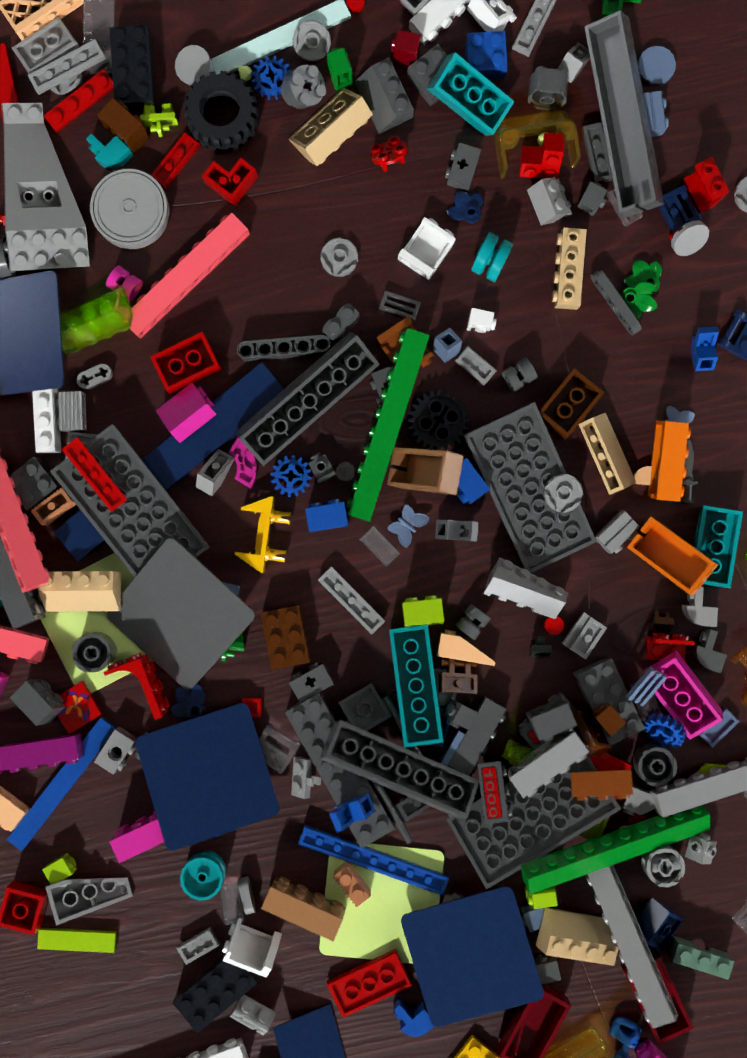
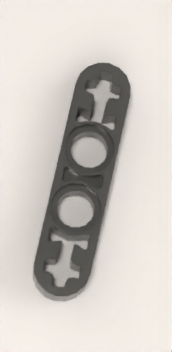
M601 269L593 272L590 275L591 280L626 330L631 335L639 332L642 329L639 321Z

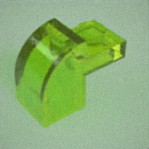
M509 739L501 757L509 760L510 764L517 766L518 762L534 751V749L524 743Z

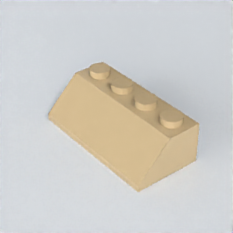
M343 88L300 127L289 140L309 162L318 166L333 151L339 149L346 139L352 137L360 126L366 124L373 114L362 96Z
M49 572V582L45 586L38 588V593L46 612L120 611L122 573Z
M545 908L536 946L545 955L614 966L619 949L617 943L613 942L610 935L612 931L609 924L605 923L603 917Z

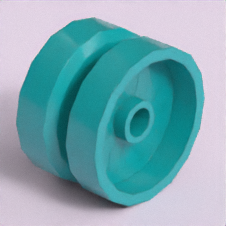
M489 232L474 258L476 260L471 271L480 275L483 273L486 265L490 266L486 273V279L495 283L514 243L505 239L501 242L499 248L496 249L499 237Z
M209 850L196 852L188 859L182 869L180 883L183 891L190 898L199 901L214 897L224 882L226 865L223 859L215 852Z

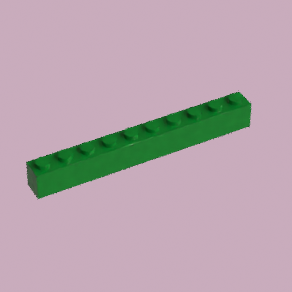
M407 328L406 332L402 331L399 343H402L400 351L396 350L393 358L396 365L394 370L390 369L387 377L390 384L388 388L384 387L381 399H384L382 407L378 406L375 415L378 418L376 426L372 425L369 434L372 437L371 444L366 443L363 453L367 455L365 463L360 462L357 473L361 475L359 481H354L352 488L355 494L353 499L349 498L346 509L349 510L348 515L369 522L371 520L430 336L428 334Z
M700 805L666 817L658 815L520 864L523 881L530 895L706 832L710 830V814L704 805Z

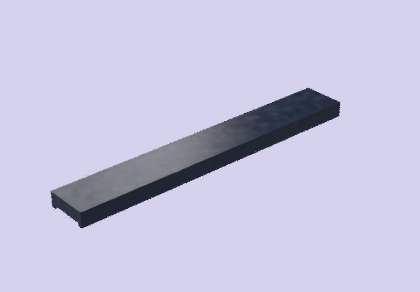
M261 362L212 402L215 405L212 409L217 415L181 443L172 435L142 459V461L164 489L168 491L214 454L217 449H220L235 437L236 434L234 432L283 391L284 388ZM81 510L54 531L55 535L77 562H81L106 542Z

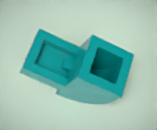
M92 134L86 138L90 144L88 148L96 155V161L106 169L121 168L134 156L130 148L117 136L106 146Z

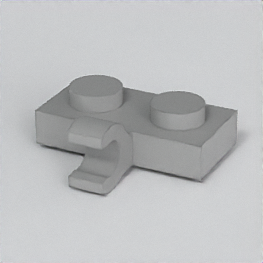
M296 756L293 760L291 795L303 799L310 798L311 786H314V784L321 785V777L312 775L311 759Z

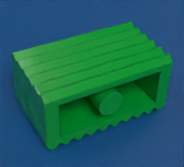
M345 48L332 49L327 54L328 72L334 89L338 91L353 85L352 67Z

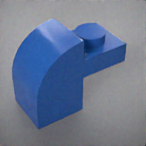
M717 326L699 327L696 336H692L691 355L695 371L715 369L718 360L715 348L719 334Z
M369 793L339 803L334 807L335 810L329 814L336 831L340 832L353 822L367 819L376 810Z
M400 997L393 1002V1013L400 1021V1030L406 1035L413 1037L422 1036L434 1027L424 1002L413 1011L406 1006Z

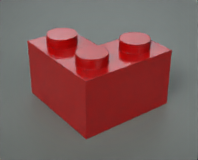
M544 133L542 147L522 146L519 177L543 179L555 177L558 179L564 154V134Z
M240 158L230 172H227L213 161L202 175V178L206 185L233 206H236L256 181L258 174L254 167Z

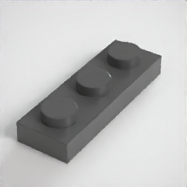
M602 123L583 126L581 130L593 183L613 180Z

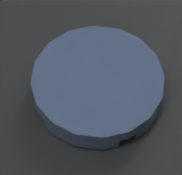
M663 46L647 48L637 62L640 78L651 86L665 84L671 79L676 69L674 55Z

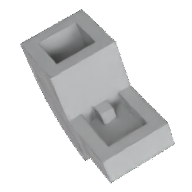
M700 587L694 596L687 593V600L690 603L689 605H682L684 616L694 624L717 627L718 607L703 606L704 587Z

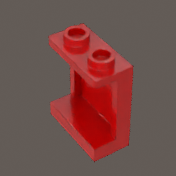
M712 157L694 166L695 172L682 180L683 185L686 184L688 188L687 192L698 213L716 206L730 192Z

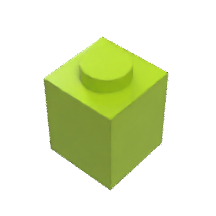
M66 853L47 864L42 870L49 883L54 884L71 876L77 868L74 858Z

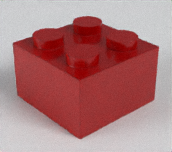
M13 880L6 887L0 909V927L35 935L41 928L48 902L46 889Z

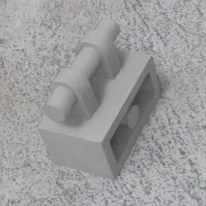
M555 177L541 179L527 190L540 225L554 223L563 216L569 217L572 215L571 203L567 201L564 194L565 188L561 185L559 179Z

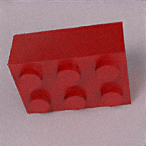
M203 332L150 357L166 391L171 395L184 389L190 383L199 382L222 370Z

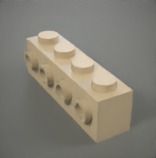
M563 228L561 233L557 235L556 244L559 245V253L556 252L555 264H558V269L554 272L553 283H556V290H553L552 302H555L554 308L577 310L581 305L587 229Z
M603 413L580 423L579 427L609 495L635 484L636 480L607 414Z

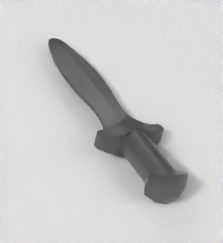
M687 440L686 447L689 448V454L685 458L686 476L682 481L684 486V499L682 502L687 505L694 502L692 499V486L698 484V481H694L693 478L694 452L691 440Z

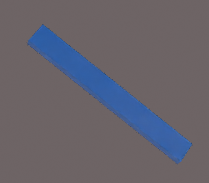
M103 717L99 719L82 741L84 756L78 759L77 763H65L8 837L7 841L20 851L25 849L106 744L116 729L114 725Z
M304 825L298 842L301 846L442 896L450 878L449 875L367 846L361 848L356 842L308 825Z

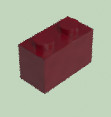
M398 30L397 37H393L391 44V58H394L393 66L408 68L418 60L421 34Z

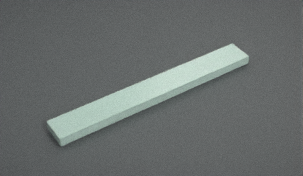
M337 0L212 58V72L215 71L216 74H220V71H227L229 75L238 71L239 66H249L260 59L266 58V56L273 55L292 46L296 28L305 21L315 20L322 23L326 29H329L350 19L351 14L344 0Z

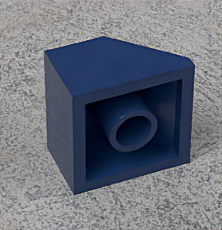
M655 898L647 901L640 916L636 917L647 944L660 950H664L685 920Z

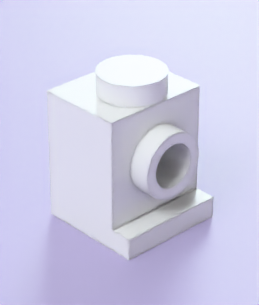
M472 308L467 331H470L471 328H475V331L481 333L494 330L497 319H494V312Z

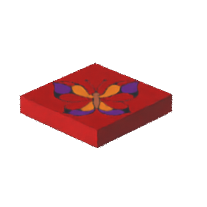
M84 681L60 695L66 707L57 716L68 734L103 714Z

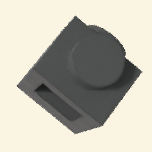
M318 453L310 458L311 462L308 464L319 484L336 476L325 454L321 456ZM324 464V470H318V465Z

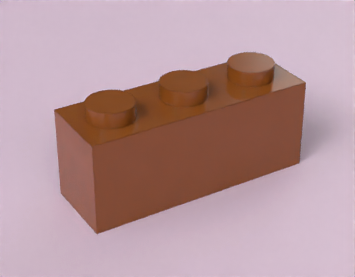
M631 769L570 772L572 797H577V801L589 800V796H597V800L609 799L610 795H617V799H628L629 795H633Z

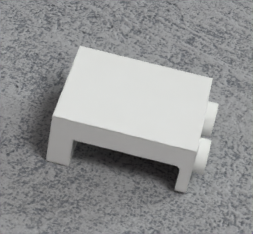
M424 217L408 244L398 254V260L429 281L454 245L456 238L448 229L443 230L440 228L435 220Z
M238 918L236 924L232 923L228 935H231L229 941L226 940L222 952L225 953L223 961L267 977L272 970L282 933L275 931L270 936L242 925V919Z

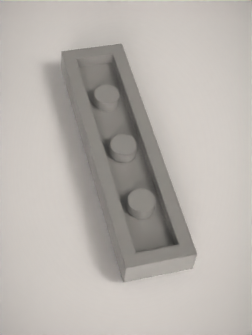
M96 39L30 73L28 77L36 92L40 95L106 58Z
M333 567L318 579L371 635L385 622Z

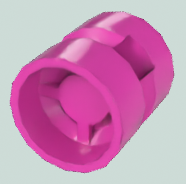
M121 266L114 268L106 281V286L116 293L119 292V295L128 302L138 295L143 285L142 280L135 275L130 276L129 271Z

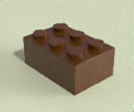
M574 368L540 408L539 413L544 424L565 440L605 392Z
M300 604L262 611L260 614L271 670L310 663L311 659Z

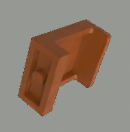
M409 316L376 338V341L394 368L396 362L393 361L396 350L400 351L402 343H399L402 331L406 332L407 328L416 331ZM427 346L420 364L423 368L432 363V358L434 357L433 352H430Z

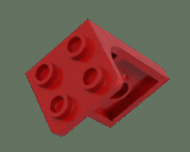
M141 653L125 659L126 662H123L122 659L107 666L108 670L104 671L105 676L117 671H128L139 679L155 720L162 718L169 711V701L167 697L163 696L161 691L163 690L160 679L156 678L154 673L156 672V667L153 661L149 660L147 654L142 656Z

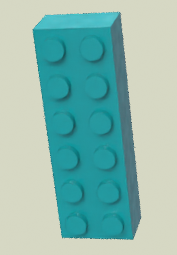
M428 625L390 629L404 747L443 743Z

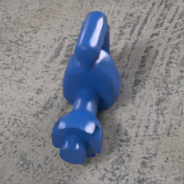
M623 1016L616 1017L609 1030L611 1036L616 1037L623 1043L621 1049L615 1052L614 1058H629L628 1052L630 1048L637 1046L642 1032V1028L636 1022ZM622 1024V1025H624V1026H626V1027L632 1029L633 1031H632V1032L627 1031V1030L621 1028L620 1025Z

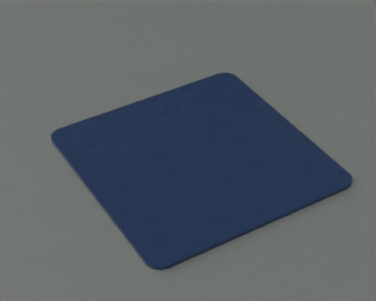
M53 271L0 279V396L60 388L64 384L57 274Z
M240 703L137 738L136 748L164 843L168 850L175 851L278 814L279 804L250 709L246 704Z
M503 886L409 912L402 916V928L433 1026H446L539 1001L543 998L542 984L516 898L510 887Z

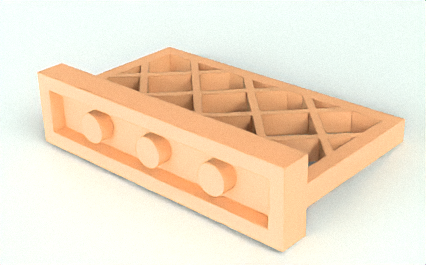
M1 0L0 10L21 41H23L57 17L62 19L86 3V0H52L49 3H46L47 0H42L41 2L34 0ZM10 3L15 4L13 11L4 9ZM19 5H27L26 13L18 12ZM32 6L40 7L39 10L33 14L31 13ZM16 17H24L23 21L15 25Z

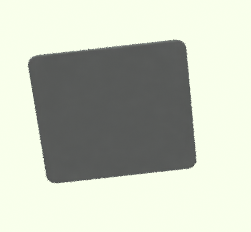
M169 538L121 594L120 611H107V618L184 689L190 690L254 620L255 613L253 609L176 539Z

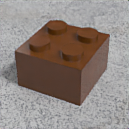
M112 98L97 116L105 129L114 137L117 136L135 155L149 139L146 133L147 128L143 125V121L136 114L132 116L128 111L129 108L122 101L118 103Z

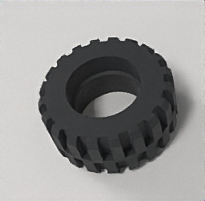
M215 71L209 72L210 76H200L198 83L194 81L191 84L192 90H187L185 95L187 100L183 104L185 120L195 140L200 142L206 149L210 147L211 151L218 152V149H221L223 153H228V149L231 148L236 151L239 149V145L245 146L248 144V137L252 139L255 135L254 129L258 128L259 110L256 97L252 88L247 85L243 78L239 80L238 75L231 73L229 76L227 71H220V74H216ZM219 99L232 100L238 104L240 109L236 119L225 126L211 125L204 118L207 107Z

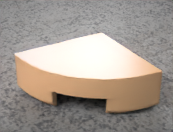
M652 466L642 467L634 473L635 484L650 485Z

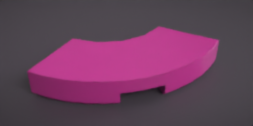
M237 437L228 452L234 457L237 464V473L234 479L252 489L257 475L256 459Z

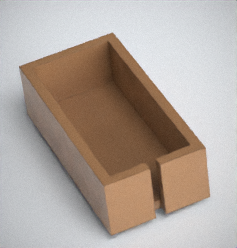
M394 447L391 464L407 468V472L390 468L387 485L408 490L457 495L463 455L448 451Z
M282 876L275 877L261 908L333 942L346 910L339 901H329L325 899L326 897L318 892L314 894L308 891V888L300 884L294 885L290 883L289 879Z

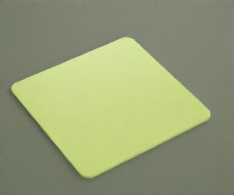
M115 553L80 570L116 571L122 573L121 594L135 578ZM37 595L39 602H42L40 595ZM107 611L46 612V617L40 619L74 686L84 681L90 693L111 684L131 672L117 671L105 676L104 671L108 670V667L92 673L80 670L74 664L72 652L74 643L80 637L93 632H101L108 635L117 648L115 659L112 663L122 659L123 662H126L125 659L141 653L142 656L146 654L107 618ZM92 649L94 651L92 655H97L96 649Z
M373 843L367 845V847L443 873L444 855L439 850ZM329 855L325 899L339 901L346 910L334 942L320 936V952L330 956L372 960L396 949L402 963L413 964L402 928L401 918L406 913L438 905L440 903V894L350 863L371 889V896L358 907H355V904L345 894L343 888H340L341 885H338L336 879H333L334 870L346 861Z

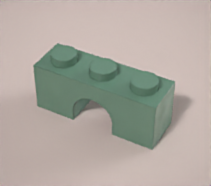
M676 936L672 937L667 951V955L674 963L727 980L730 978L735 962L726 952L710 947L708 950H704L695 946L691 941Z

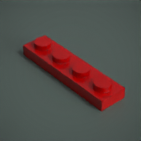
M104 69L47 112L44 117L56 133H58L113 90V80Z
M79 437L61 449L111 512L128 500Z

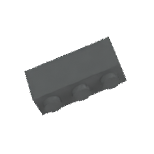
M389 58L372 65L354 82L360 96L363 97L373 114L371 119L379 134L413 118V106Z

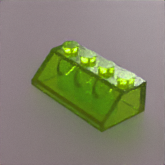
M120 287L60 314L62 350L66 355L78 352L86 346H92L102 339H108L114 334L121 331L124 332L131 327L133 313L125 289Z

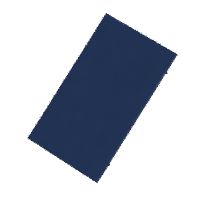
M331 1004L273 1027L281 1058H345Z

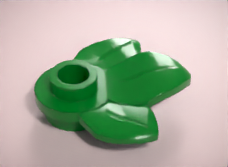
M635 260L632 266L633 275L624 278L625 284L628 287H635L640 282L652 281L656 286L652 293H655L660 286L659 277L662 274L660 264L654 261L648 265L642 260Z
M640 282L635 287H627L621 292L620 296L636 319H640L642 311L651 312L657 309L656 301L650 296L656 286L650 282ZM633 294L634 298L627 300V295Z

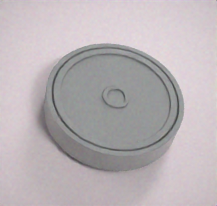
M121 169L105 176L95 187L90 201V213L95 227L107 241L120 248L139 249L152 244L163 234L169 221L170 207L164 190L151 175L137 169Z

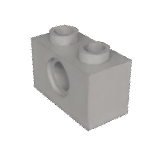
M117 727L94 763L113 775L118 770L122 771L127 764L126 757L128 754L132 755L136 749L137 737L123 728ZM114 747H119L122 750L121 756L115 754Z

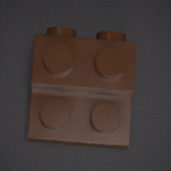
M578 710L572 713L577 724L575 731L582 737V742L589 751V754L600 756L611 749L592 714Z

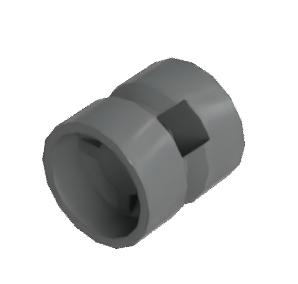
M525 357L516 362L515 367L510 366L501 372L506 384L514 393L523 388L524 383L529 384L538 378L534 367Z
M470 604L465 611L466 616L461 617L455 626L473 640H476L481 633L480 628L485 627L491 618Z

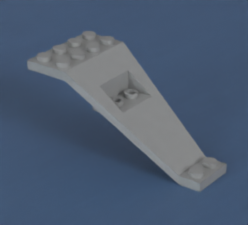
M1 103L4 122L5 233L10 271L90 266L86 225L45 127L42 103ZM47 192L51 193L50 199L45 198ZM26 193H31L32 198L30 200H26Z

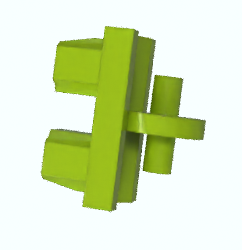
M171 103L162 105V113H156L154 105H144L143 114L140 115L143 125L150 127L151 132H158L159 137L164 136V131H170V125H178V118Z

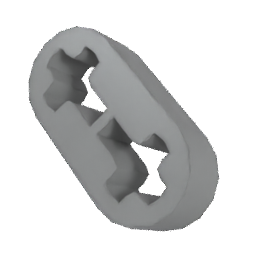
M99 364L81 372L77 377V384L84 390L93 389L109 382L113 377V370L106 364ZM101 369L108 371L105 378L103 376L97 377V375L102 373ZM85 376L87 378H94L88 381L89 385L82 383Z
M248 876L238 878V887L244 912L246 915L255 913L256 905L250 879Z

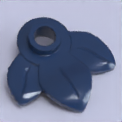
M457 191L454 195L455 206L446 210L448 216L455 221L465 220L470 224L478 222L482 215L480 208L483 205V198L481 194L475 192L470 196L464 191Z
M196 684L191 691L182 687L176 688L175 697L177 704L170 708L171 712L179 718L188 717L189 719L203 716L205 712L203 706L205 692L199 684ZM193 707L198 708L197 714L192 712Z

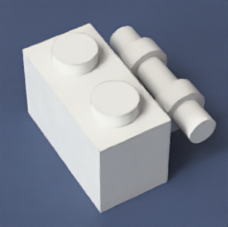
M471 0L467 7L468 12L486 32L503 31L508 21L512 23L517 18L513 13V9L509 5L507 6L503 0Z

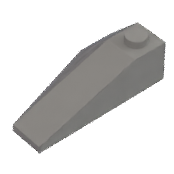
M128 877L65 879L46 886L56 925L133 896Z

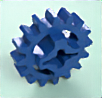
M266 56L265 62L261 59L259 60L260 66L254 65L256 72H251L252 78H254L251 80L252 85L255 86L256 93L260 92L262 98L267 95L268 100H271L272 96H275V99L278 100V95L281 94L280 84L283 83L284 75L290 71L289 64L284 65L282 58L278 62L276 56L272 60ZM270 73H272V76L274 77V83H272V80L270 79Z
M292 455L291 460L284 456V462L277 460L279 466L273 465L276 471L270 474L275 477L271 483H277L274 489L279 490L281 488V495L288 492V497H291L292 493L297 497L299 496L298 491L305 493L304 487H310L307 481L312 480V477L308 476L312 470H306L308 463L302 464L301 457L296 461L294 455ZM289 464L288 469L284 472L280 471L285 465ZM296 465L302 468L304 474L298 473ZM293 471V474L298 477L293 478L290 482V479L283 475H289ZM279 479L286 481L287 488L281 485ZM303 481L298 488L294 489L297 482Z
M655 713L652 716L648 715L643 725L645 728L643 732L647 733V738H652L653 743L658 742L660 746L663 745L667 748L670 746L676 748L677 745L681 746L687 735L685 734L686 729L682 728L683 724L677 723L678 719H671L670 715L664 716L662 713L659 716Z

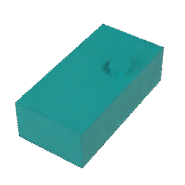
M457 53L447 55L426 88L484 136L494 135L514 103L510 97Z
M705 505L700 506L693 547L718 564L704 582L705 585L731 588L743 516L742 511Z

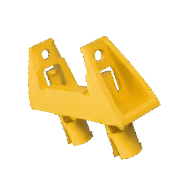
M273 496L241 507V510L252 511L254 514L259 512L261 515L258 522L255 554H251V552H235V555L260 573H265V566L268 560L285 563L284 558L276 555L286 554V550L269 549L268 544L271 524L277 522L290 525L289 520L282 519L281 517L291 516V512L275 511L273 508L275 497Z

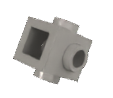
M706 833L689 837L686 843L685 857L700 864H711L713 857L716 855L717 841L710 839L711 836Z

